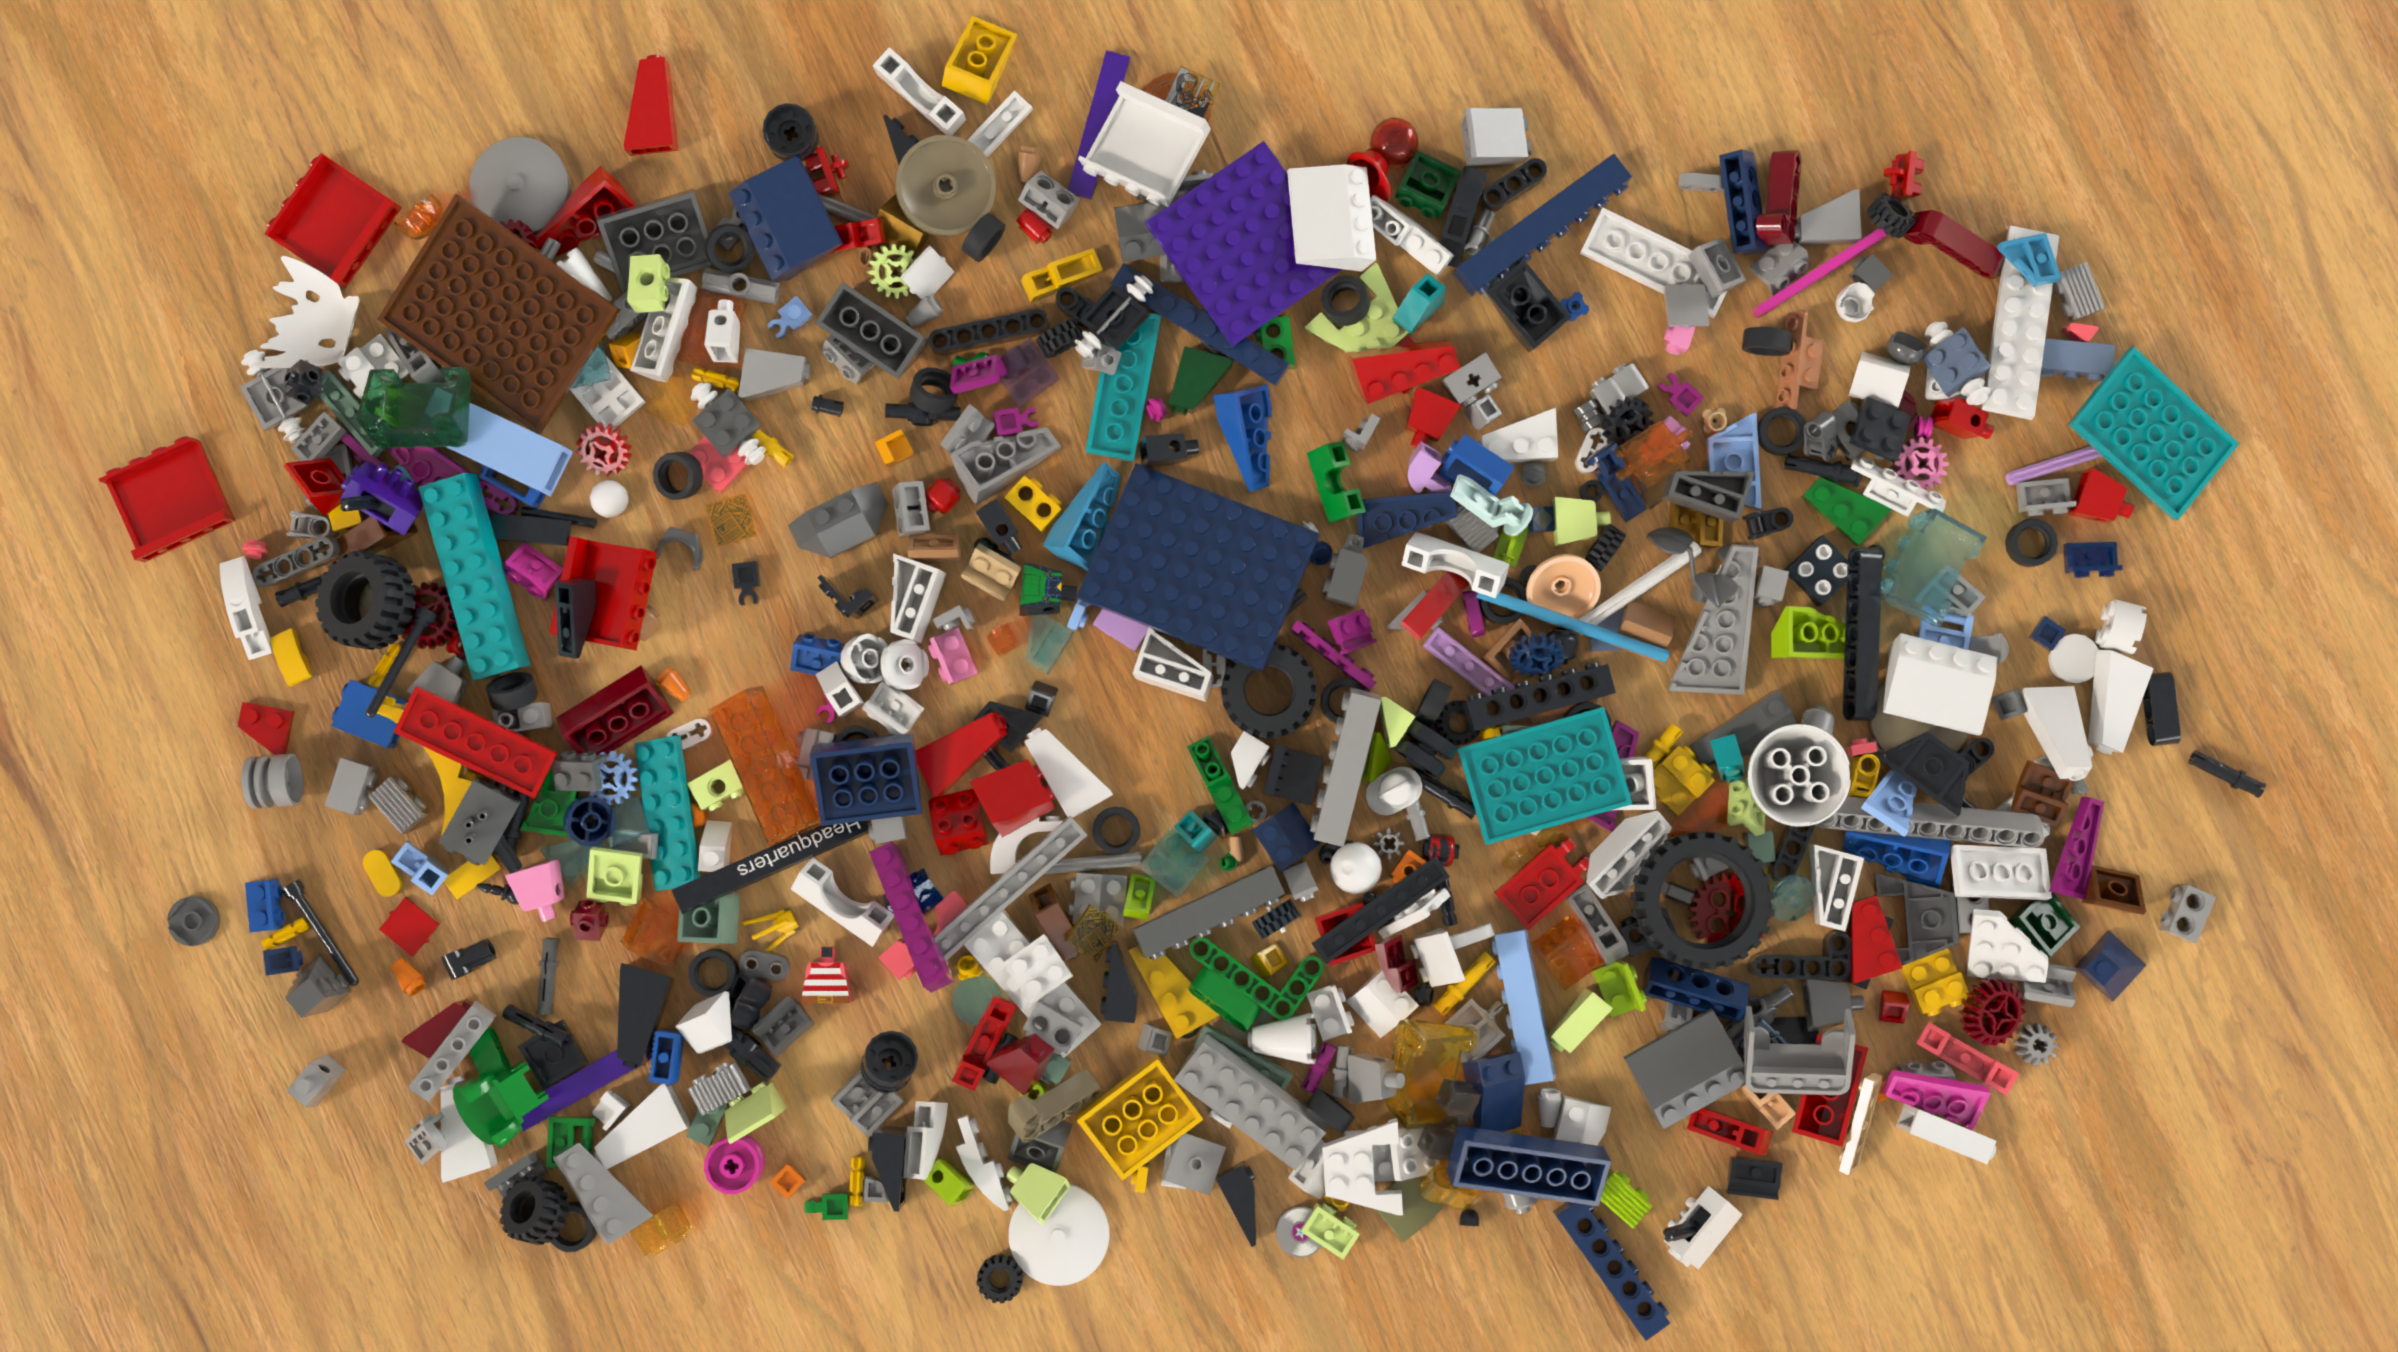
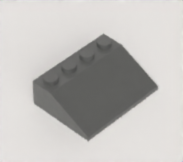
M694 189L597 217V222L622 292L628 291L630 256L660 254L664 262L669 265L670 277L712 266L705 252V241L708 231Z
M1712 1008L1623 1057L1652 1116L1662 1129L1669 1127L1746 1084L1744 1063Z

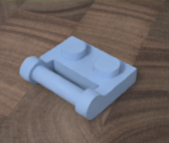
M1923 605L1920 611L1917 637L1968 650L1974 615L1966 617L1932 609V606ZM1935 619L1959 624L1962 629L1961 631L1932 626L1930 625V620Z

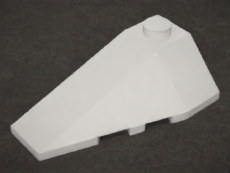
M1562 1095L1563 1100L1551 1139L1598 1145L1606 1132L1611 1107Z

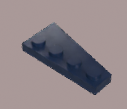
M1451 492L1362 499L1366 512L1357 515L1358 535L1364 537L1363 549L1458 517L1457 501L1450 497Z

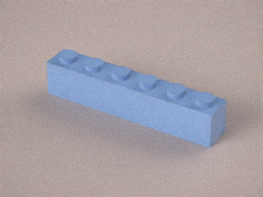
M1527 928L1497 933L1494 935L1495 940H1492V949L1494 955L1499 957L1500 964L1497 965V974L1499 980L1503 979L1505 988L1501 990L1504 1005L1508 1004L1510 1013L1506 1014L1508 1028L1513 1029L1514 1039H1511L1512 1051L1520 1052L1525 1074L1524 1085L1554 1081L1556 1074Z

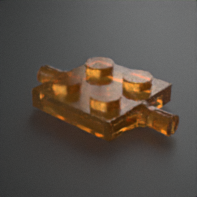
M1661 420L1620 445L1619 449L1626 458L1628 466L1615 473L1617 478L1622 482V480L1634 474L1641 479L1646 488H1649L1688 464L1690 458L1682 448V443L1694 437L1692 431L1688 427L1675 435Z

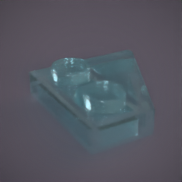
M1032 615L1030 630L1028 631L1029 646L1026 652V662L1049 675L1074 632L1046 615Z
M570 840L540 850L548 861L559 858L562 876L571 887L575 886L588 874L590 849L592 847L579 845ZM603 843L599 846H592L608 849Z

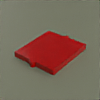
M405 897L395 910L389 912L390 916L379 930L414 957L424 943L429 942V937L440 924L408 897Z

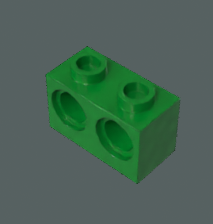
M1289 316L1274 317L1255 331L1256 342H1261L1262 347L1271 353L1274 351L1280 352L1283 355L1282 360L1290 365L1288 370L1295 369ZM1270 327H1275L1279 330L1280 335L1276 338H1271L1266 334V330Z

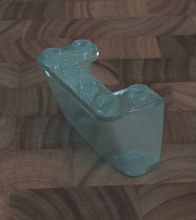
M1933 508L1921 511L1918 514L1914 513L1907 523L1909 529L1898 540L1896 544L1897 551L1894 557H1891L1884 567L1886 572L1881 582V601L1933 626H1941L1952 603L1945 601L1965 562L1976 559L1987 537Z

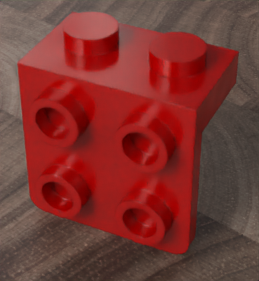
M974 789L931 798L928 801L934 841L940 856L953 855L959 851L978 849L989 845L988 835L982 821L979 799Z

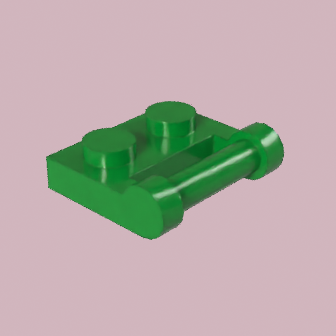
M549 1117L546 1168H559L553 1157L575 1144L576 1126H583L582 1146L592 1155L593 1126L596 1125V1117Z

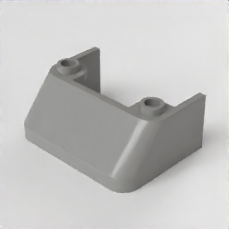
M1746 1006L1744 1027L1746 1087L1755 1093L1841 1095L1846 1093L1851 1083L1856 1036L1851 1009H1845L1843 1029L1826 1031L1822 1035L1821 1045L1770 1043V1035L1766 1029L1754 1027L1752 1007Z

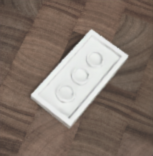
M1953 845L1950 847L1955 897L2048 900L2052 898L2051 892H2049L2050 878L2046 849Z

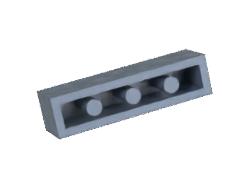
M2045 338L2040 377H2054V374L2063 375L2064 379L2069 380L2088 377V381L2102 382L2114 367L2115 345Z

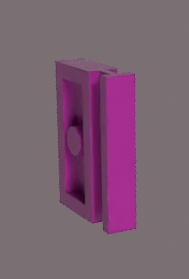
M1364 609L1328 621L1336 644H1340L1342 648L1341 655L1377 642L1376 639L1372 638L1371 632L1373 630Z

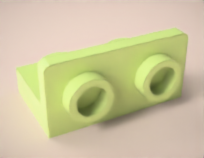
M1748 778L1730 783L1727 823L1730 826L1743 823L1755 836L1765 834L1766 814L1756 804L1750 792Z
M1316 1202L1314 1210L1301 1228V1232L1344 1260L1360 1235L1356 1229L1357 1224L1347 1217H1344L1342 1220L1336 1216V1210L1330 1205L1323 1203L1321 1206Z

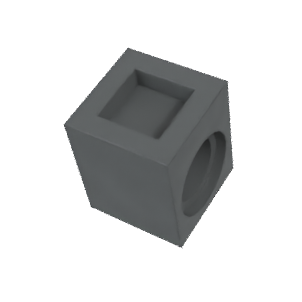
M1873 253L1866 259L1861 256L1851 266L1854 271L1848 275L1855 283L1867 284L1874 293L1893 276Z

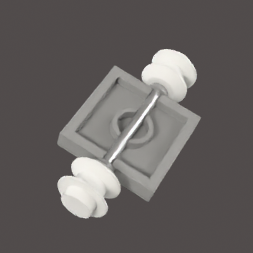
M252 350L246 353L241 364L249 366L246 372L248 375L257 377L240 386L244 396L263 430L268 431L280 424L278 431L286 433L283 440L295 443L307 429L300 428L299 424L302 422V419L294 418V416L310 408L309 403L306 405L284 395V377L289 368H273L267 371L268 368L252 366L251 364L254 362L263 361L265 352Z

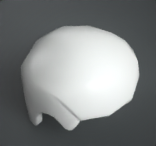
M1861 282L1845 286L1836 298L1837 313L1843 320L1852 323L1866 319L1874 309L1872 305V298L1875 295L1874 291L1867 284Z
M615 480L600 481L592 488L590 494L591 506L601 516L606 518L617 517L626 510L629 502L628 492Z

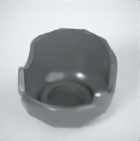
M1896 331L1895 334H1892L1887 342V350L1892 359L1902 364L1911 365L1918 363L1928 349L1924 342L1901 331Z

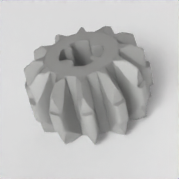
M2034 1023L2031 1027L2026 1024L2024 1025L2025 1033L2021 1031L2016 1032L2021 1039L2020 1041L2015 1040L2013 1042L2014 1045L2020 1046L2015 1053L2019 1056L2023 1055L2022 1061L2025 1063L2031 1062L2033 1066H2039L2040 1062L2047 1065L2049 1064L2048 1056L2052 1058L2057 1057L2052 1050L2053 1048L2057 1049L2060 1047L2059 1044L2053 1043L2058 1036L2055 1033H2050L2051 1028L2045 1025L2042 1027L2040 1023ZM2035 1040L2040 1042V1044H2037L2039 1046L2038 1049L2033 1048V1044L2036 1045L2034 1043Z

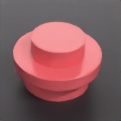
M248 539L246 544L242 545L241 550L249 558L261 559V557L268 554L267 544L262 541Z

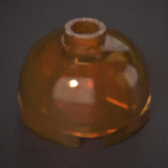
M431 193L422 202L398 218L394 225L401 233L412 240L424 239L430 236L442 217L444 208L437 197Z

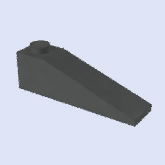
M1779 690L1769 692L1689 745L1699 762L1708 766L1716 763L1710 740L1735 734L1741 756L1752 754L1759 742L1772 731L1787 725L1797 724L1793 711Z

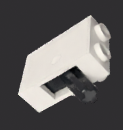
M1710 1186L1705 1189L1697 1200L1689 1197L1686 1200V1205L1690 1209L1688 1211L1682 1210L1679 1214L1681 1220L1678 1222L1676 1219H1671L1668 1222V1228L1663 1230L1665 1235L1664 1242L1670 1246L1668 1252L1686 1267L1692 1264L1699 1269L1743 1215Z

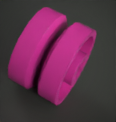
M748 1135L743 1136L732 1144L728 1142L727 1137H724L708 1151L704 1160V1172L707 1181L714 1189L724 1194H738L746 1191L761 1177L765 1169L763 1148L754 1138ZM733 1163H738L739 1166L735 1167Z

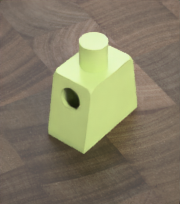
M1554 497L1551 500L1554 514L1555 531L1553 532L1555 547L1593 539L1597 536V527H1606L1608 524H1611L1610 512H1596L1595 501Z
M1030 1163L1024 1172L1013 1166L1006 1175V1179L1014 1184L1010 1191L1012 1196L1042 1226L1071 1187L1065 1177L1034 1163Z

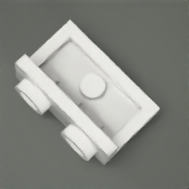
M884 680L881 681L871 698L862 706V709L871 719L880 722L892 735H901L909 732L924 711L921 705L901 690L888 686Z

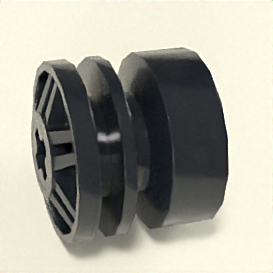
M785 103L769 111L764 119L762 130L764 139L777 158L786 161L797 155L804 162L805 158L815 153V148L819 144V133L813 118L806 109L797 104ZM795 131L798 138H793L790 141L787 135H792Z
M887 1031L873 1037L865 1049L860 1066L862 1078L867 1086L876 1092L885 1094L898 1092L904 1088L917 1066L918 1053L916 1046L909 1037L901 1032ZM886 1062L891 1063L889 1070L884 1068Z

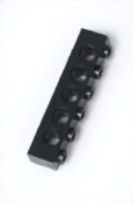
M1598 661L1584 665V671L1576 672V668L1561 671L1562 676L1554 679L1553 675L1549 674L1538 677L1539 683L1530 685L1529 680L1516 683L1513 690L1506 691L1505 687L1491 690L1492 695L1483 697L1482 693L1467 696L1468 702L1461 703L1468 732L1614 694L1616 691L1609 665L1600 666ZM1582 677L1588 680L1589 686L1587 690L1583 689L1580 685ZM1559 683L1565 687L1564 696L1559 695L1557 692V685ZM1536 689L1542 694L1540 703L1533 697ZM1511 696H1515L1519 701L1517 709L1510 705ZM1488 702L1493 703L1495 706L1494 715H1490L1486 710Z

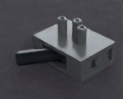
M476 776L441 836L439 843L443 844L442 847L451 853L456 854L459 852L465 855V859L474 865L482 864L485 866L495 850L509 873L518 871L522 868V863L503 833L522 799Z

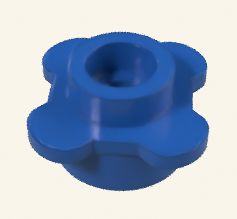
M1575 292L1572 297L1564 298L1560 302L1572 316L1569 321H1575L1581 314L1586 315L1589 312V306L1583 302V295L1579 292ZM1575 304L1577 308L1573 309L1572 305Z

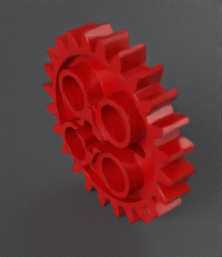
M1723 872L1720 873V880L1712 875L1710 876V884L1702 881L1703 890L1694 889L1699 896L1698 898L1692 897L1695 906L1688 907V910L1693 911L1694 915L1690 916L1688 920L1696 922L1691 927V930H1699L1700 932L1696 938L1699 940L1706 938L1704 943L1715 942L1727 936L1725 934L1727 925L1730 934L1743 915L1744 908L1741 909L1737 901L1740 896L1744 895V890L1739 878L1736 880V874L1733 872L1730 873L1728 879ZM1733 891V896L1731 898L1730 903L1729 892ZM1717 892H1720L1723 896V902L1719 906L1714 905L1712 900ZM1730 909L1734 911V915L1729 917L1724 915L1725 910ZM1717 917L1721 921V926L1718 930L1713 931L1710 927V922L1713 918Z

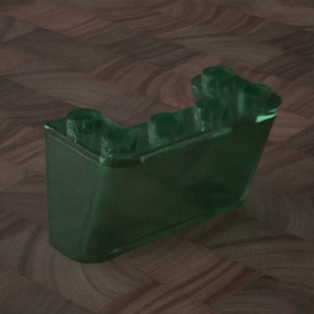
M443 367L440 372L447 383L404 384L394 369H370L356 420L375 445L382 449L447 446L457 448L464 446L468 442L472 378L465 367ZM455 374V375H458V377H457V379H456V378L452 377L451 375ZM381 376L389 377L393 381H386Z

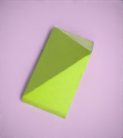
M1373 732L1361 781L1374 782L1393 761L1379 732Z

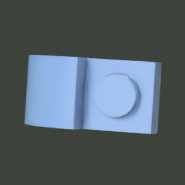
M408 840L391 859V863L412 876L411 881L431 895L434 894L448 876V869L442 862L429 852L425 853Z

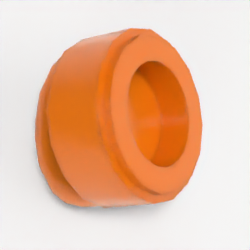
M690 803L693 828L704 826L708 820L707 811L701 810L698 803Z

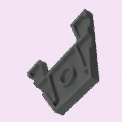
M1878 873L1874 874L1877 897L1903 895L1907 947L1896 948L1902 965L1959 944L1955 893Z

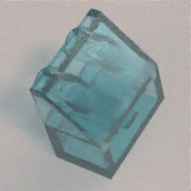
M1170 827L1139 868L1179 898L1209 860V857L1204 853L1200 854L1183 836Z

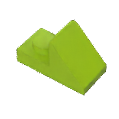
M1132 873L1123 916L1148 920L1156 882L1155 877Z

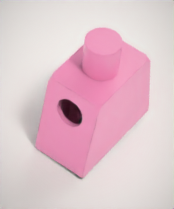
M559 858L519 869L514 873L505 875L523 911L537 908L542 922L556 917L552 904L565 897Z

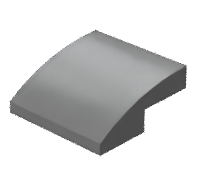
M859 1069L833 1095L831 1102L844 1112L859 1130L869 1137L903 1102V1099L897 1092L889 1094L879 1093L868 1087Z

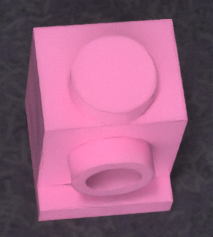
M1691 326L1689 329L1686 327H1667L1663 338L1667 340L1665 351L1674 355L1684 354L1689 348L1696 326Z

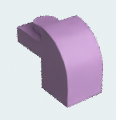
M1420 441L1409 459L1408 480L1411 487L1418 494H1420L1424 487L1431 494L1451 492V482L1435 472L1441 464L1442 454Z

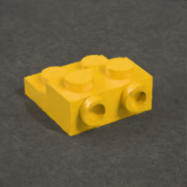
M1679 745L1674 746L1671 752L1653 770L1655 796L1676 816H1679L1715 781L1711 777L1714 772L1704 763L1699 765L1693 759L1696 756L1694 752L1685 745L1682 748Z
M1948 948L1914 960L1906 965L1904 964L1902 965L1903 968L1900 969L1918 1013H1927L1928 1016H1933L1942 1012L1941 1007L1948 1004L1951 1007L1959 1006L1962 1004L1961 1001H1965L1964 998L1968 997L1966 992L1969 991L1961 972L1957 971Z

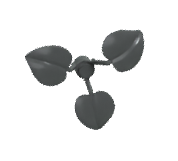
M1675 527L1658 528L1648 533L1646 538L1650 539L1656 547L1666 553L1682 554L1685 551L1688 552L1691 570L1690 582L1694 583L1691 592L1692 599L1701 603H1706V600L1709 599L1717 608H1720L1728 599L1735 595L1738 588L1736 582L1726 575L1718 574L1731 544L1722 546L1719 549L1718 556L1723 562L1715 574L1702 572L1696 575L1693 549L1689 546L1693 543V537L1690 534ZM1760 556L1757 558V565L1760 563Z

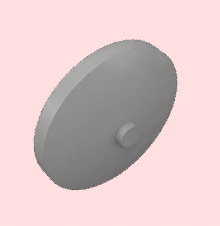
M512 137L494 143L477 159L470 176V197L473 205L497 222L503 221L507 224L509 219H512L515 223L521 220L532 229V233L535 235L540 233L570 197V178L565 164L549 146L532 138Z

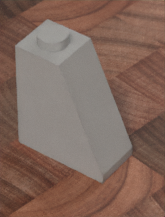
M1859 190L1850 191L1801 215L1796 221V243L1800 246L1857 243L1861 239Z
M746 348L738 397L742 401L748 402L804 386L806 379H809L811 375V364H808L809 361L804 356Z

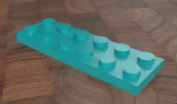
M1149 313L1150 316L1117 350L1121 352V357L1114 375H1108L1100 371L1085 453L1131 462L1135 461L1161 315Z
M681 735L634 743L646 831L658 833L657 858L650 859L655 891L674 889L700 878Z

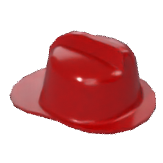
M1372 148L1363 153H1351L1347 158V165L1367 167L1370 199L1375 195L1387 202L1390 199L1391 189L1387 180L1389 167L1386 159Z

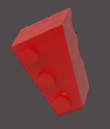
M1877 895L1854 901L1849 915V935L1852 943L1851 983L1855 984L1902 969L1901 961Z

